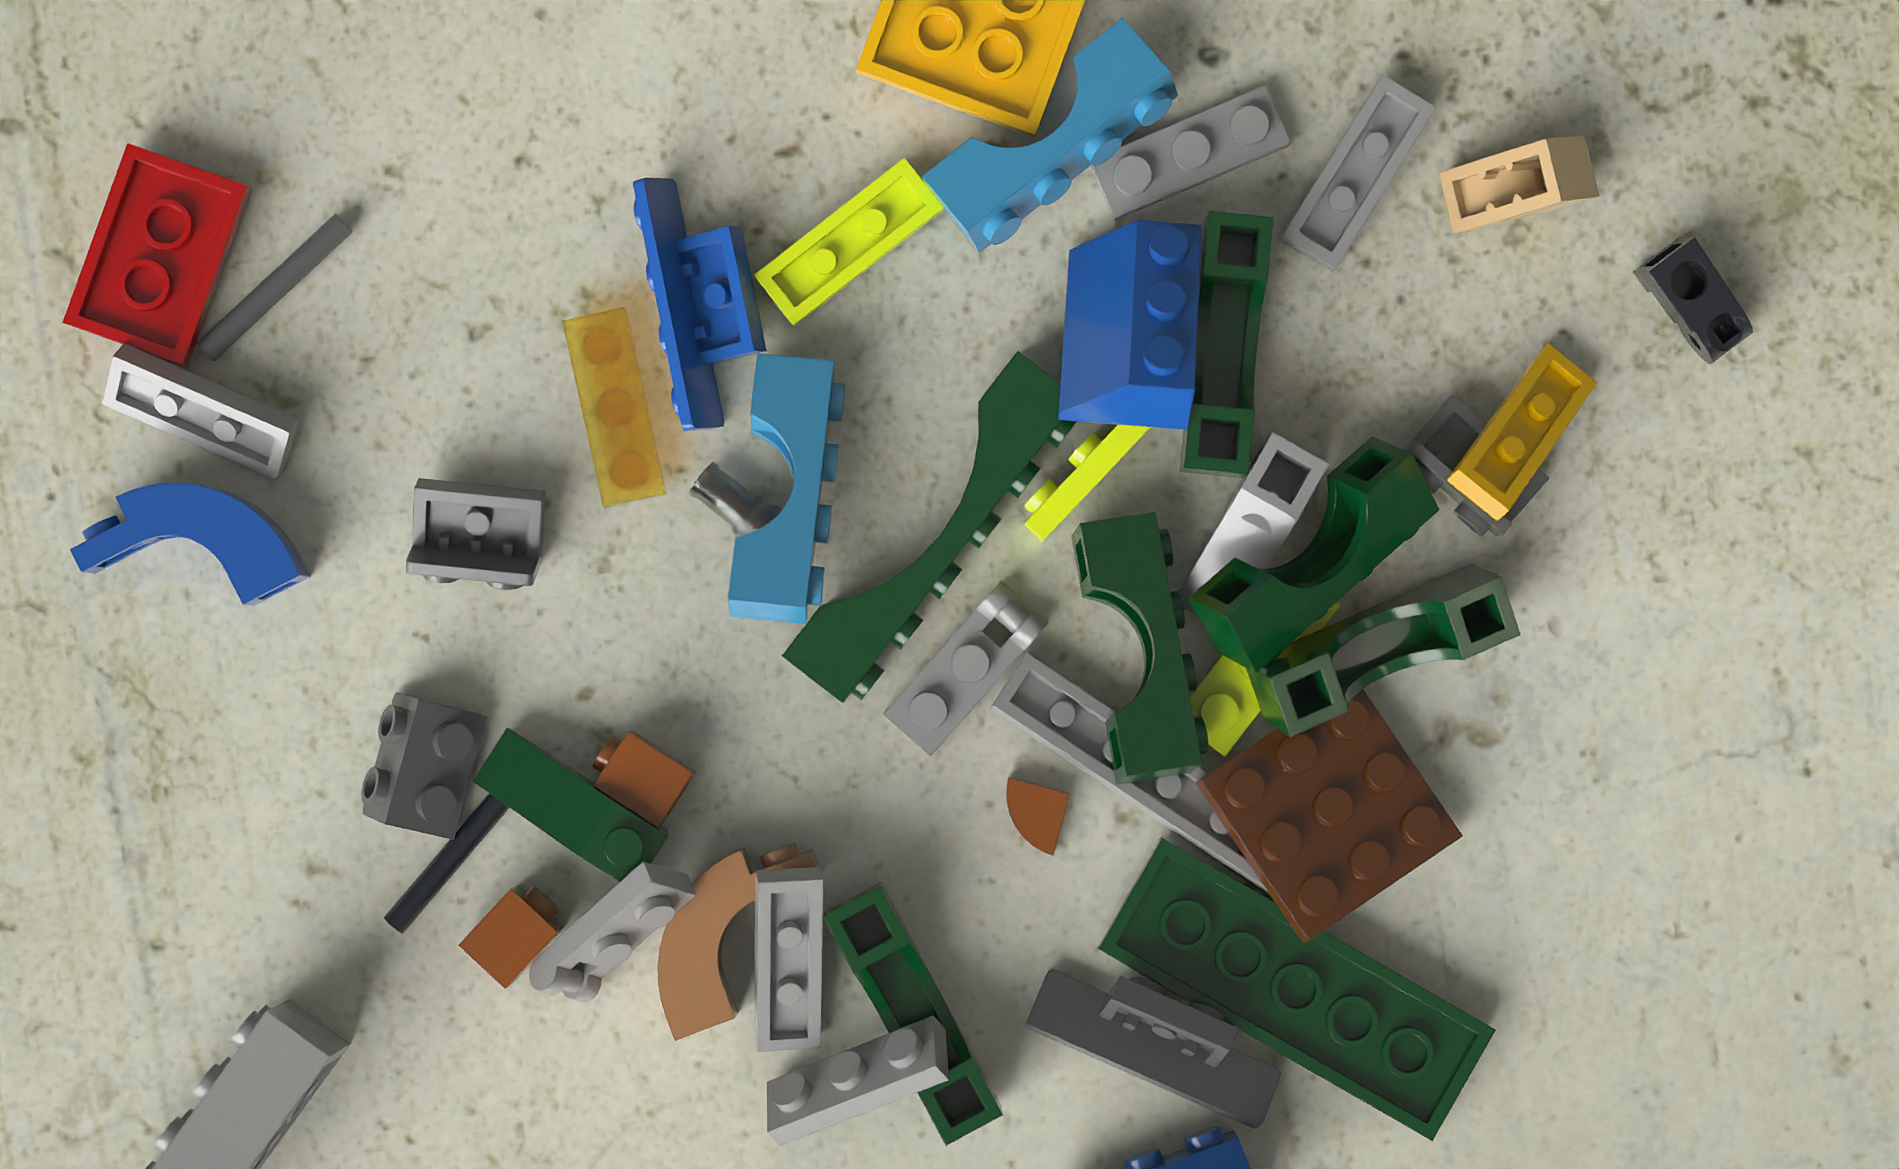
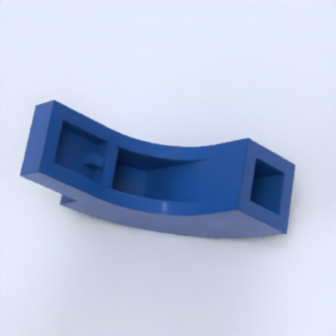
M187 483L147 485L116 496L115 498L127 520L120 523L117 516H112L93 524L82 532L86 541L70 549L81 572L96 574L159 541L172 538H187L204 546L219 560L241 603L255 606L311 577L290 538L269 515L250 502L228 492Z

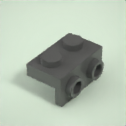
M1452 394L1403 450L1413 454L1432 494H1435L1441 488L1459 504L1453 513L1467 527L1480 536H1483L1488 530L1495 536L1504 535L1513 525L1511 522L1549 480V477L1538 468L1510 510L1498 521L1449 483L1447 479L1487 424L1464 402Z
M418 478L414 487L412 548L406 559V573L423 575L426 580L434 583H452L459 579L486 582L490 587L501 590H513L522 586H532L542 562L545 491Z
M396 692L392 704L385 708L380 718L378 736L381 744L375 766L368 770L363 781L361 791L364 803L363 815L385 825L454 840L487 716Z

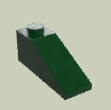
M509 727L506 728L472 781L573 853L619 882L627 877L643 861L651 864L669 837L666 827L662 825L657 828L594 787L593 784L595 782Z

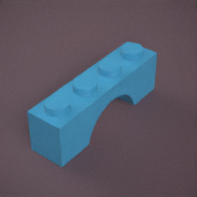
M1123 17L1073 56L1078 79L1076 99L1066 120L1052 134L1039 142L1016 148L997 147L971 137L922 176L927 187L944 207V212L979 253L991 244L998 245L1008 240L1019 229L1021 220L1041 204L1049 205L1060 199L1068 191L1072 180L1090 165L1097 166L1108 161L1119 150L1124 138L1141 125L1149 126L1161 119L1170 109L1172 100L1178 96L1168 68Z
M757 353L750 409L751 433L768 442L779 451L791 469L794 484L787 504L776 518L756 531L735 537L728 593L730 617L807 625L809 605L821 606L825 567L813 566L816 543L828 544L832 505L820 504L823 481L835 483L839 444L827 443L830 421L842 422L845 399V384L834 383V361Z

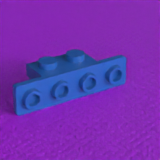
M648 177L635 180L633 188L636 199L633 210L635 220L643 233L648 258L646 266L647 280L656 297L661 322L659 340L663 351L668 357L673 382L671 392L673 408L680 418L684 431L710 430L723 427L724 417L713 364L767 351L742 226H726L687 237L675 180Z

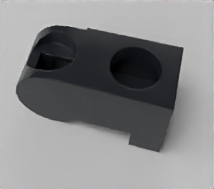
M1695 237L1677 238L1633 271L1647 292H1652L1672 322L1677 323L1689 345L1705 362L1712 364L1753 333V327L1744 310Z

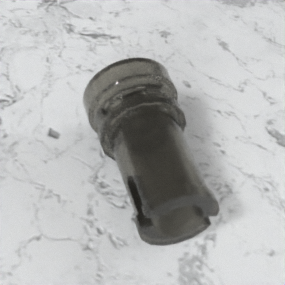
M712 462L695 481V485L689 491V495L693 498L696 497L732 525V532L737 536L764 527L783 510L778 505L766 502V498L761 494L757 497L721 470L715 462Z

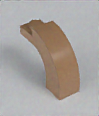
M792 843L759 856L763 868L757 870L820 866L813 849L799 854L796 844ZM745 847L713 864L692 883L696 895L675 913L673 919L666 924L658 956V987L662 1007L674 1041L735 1019L739 1013L723 971L721 950L726 929L732 918L743 907L755 901V871L752 869Z

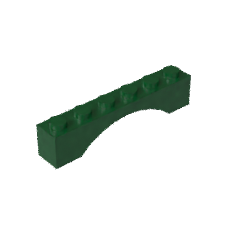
M1017 351L978 401V442L973 470L961 502L940 536L914 563L887 582L852 598L821 605L786 649L782 657L841 703H844L851 693L862 701L885 671L875 663L885 649L892 643L901 650L924 619L914 613L929 593H932L939 600L963 570L954 563L960 552L968 542L979 549L1002 520L993 512L994 508L1007 492L1019 498L1041 469L1032 462L1035 455L1046 441L1057 448L1077 423V421L1058 420L1060 383Z

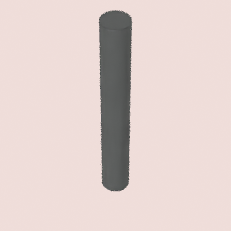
M335 213L196 343L197 346L214 362L353 231Z

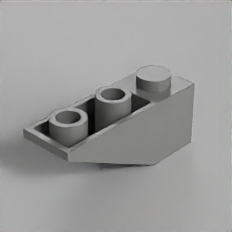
M1274 432L1266 436L1249 466L1248 475L1241 480L1179 590L1185 610L1198 616L1189 597L1234 557L1256 568H1269L1329 463Z

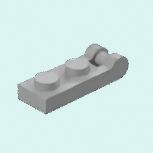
M1002 581L997 584L883 714L929 756H932L1048 624L1035 610L1029 614L1012 599L1015 592ZM994 617L1013 633L1001 648L982 632Z
M643 861L535 958L529 972L532 987L549 994H558L562 991L569 999L581 1002H589L594 999L600 990L602 977L616 965L626 961L637 946L658 928L669 923L675 913L696 895L688 875Z

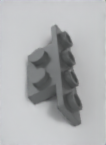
M1054 969L1047 972L1026 1021V1027L1029 1030L1253 1129H1257L1263 1124L1280 1080L1281 1071L1274 1066L1231 1048L1239 1028L1224 1022L1225 1017L1219 1011L1200 1003L1185 1005L1165 996L1166 991L1157 983L1141 977H1131L1129 980L1120 976L1110 991L1106 993Z

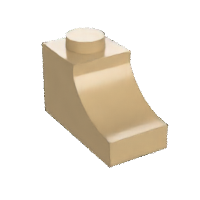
M1585 135L1542 139L1439 172L1453 234L1467 233L1523 217L1552 212L1600 197Z

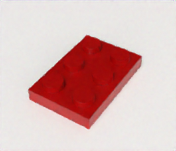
M127 143L62 323L120 344L125 343L153 356L188 368L252 188Z

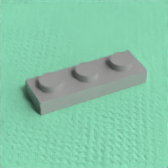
M1382 74L1280 239L1334 272L1437 107Z
M1264 85L1120 147L1108 161L1097 166L1091 165L1114 221H1117L1289 147L1291 142L1267 86Z
M125 343L121 345L112 357L102 405L274 480L279 478L287 466L299 422L298 418Z
M820 867L755 870L754 1040L757 1052L821 1048L823 877Z
M931 1016L767 1081V1133L782 1146L948 1081L946 1029L934 1016Z

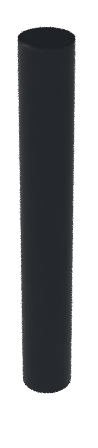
M488 794L456 831L455 839H450L384 916L385 921L403 934L502 818L509 807L491 794Z

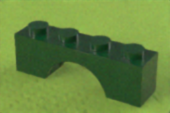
M1209 211L1204 219L1199 273L1195 386L1188 429L1183 430L1179 472L1243 478L1248 475L1255 412L1254 380L1257 344L1264 294L1268 281L1274 217Z
M1373 436L1370 437L1327 475L1328 498L1325 515L1317 534L1301 554L1286 564L1269 569L1256 568L1234 557L1189 597L1193 608L1219 654L1258 673L1270 661L1278 658L1282 651L1310 625L1320 620L1357 583L1366 579L1373 572L1374 568L1404 541L1412 538L1419 528L1440 510L1412 453Z
M1156 512L1080 523L1071 535L1082 598L1108 605L1123 615L1137 633L1144 655V672L1138 692L1129 704L1116 711L1105 722L1116 785L1192 773L1202 765L1201 755L1208 753V736L1202 716L1194 717L1189 692L1196 690V672L1190 653L1182 654L1177 629L1184 628L1185 615L1179 591L1170 592L1166 567L1173 565V549L1167 529L1158 528Z
M1471 563L1291 642L1278 658L1270 661L1258 673L1247 668L1246 670L1264 721L1292 737L1348 712L1349 704L1357 693L1389 674L1433 661L1466 660L1521 634L1502 577Z
M882 882L825 911L823 918L853 974L870 998L888 1033L934 1016L946 1029L949 1080L917 1092L944 1144L947 1146L1001 1117L1003 1110L999 1099Z

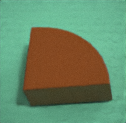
M1008 777L1006 800L1009 814L1015 827L1032 846L1053 856L1070 793Z

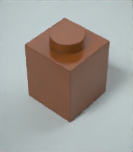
M628 731L623 740L612 735L592 765L594 769L601 773L593 784L594 787L657 828L663 825L697 773L635 731Z
M517 885L501 898L458 946L506 989L519 978L535 958L564 929L555 919L561 911L551 899L535 886H532L526 892Z

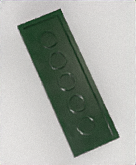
M1162 837L1157 842L1097 947L1100 951L1187 1001L1204 1004L1216 1009L1225 1017L1224 1022L1239 1028V1031L1431 1141L1434 1140L1496 1031L1493 1027L1325 931L1303 944L1275 902Z

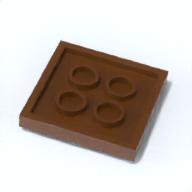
M1363 689L1351 700L1348 712L1292 737L1279 729H1275L1195 783L1303 944L1463 837Z

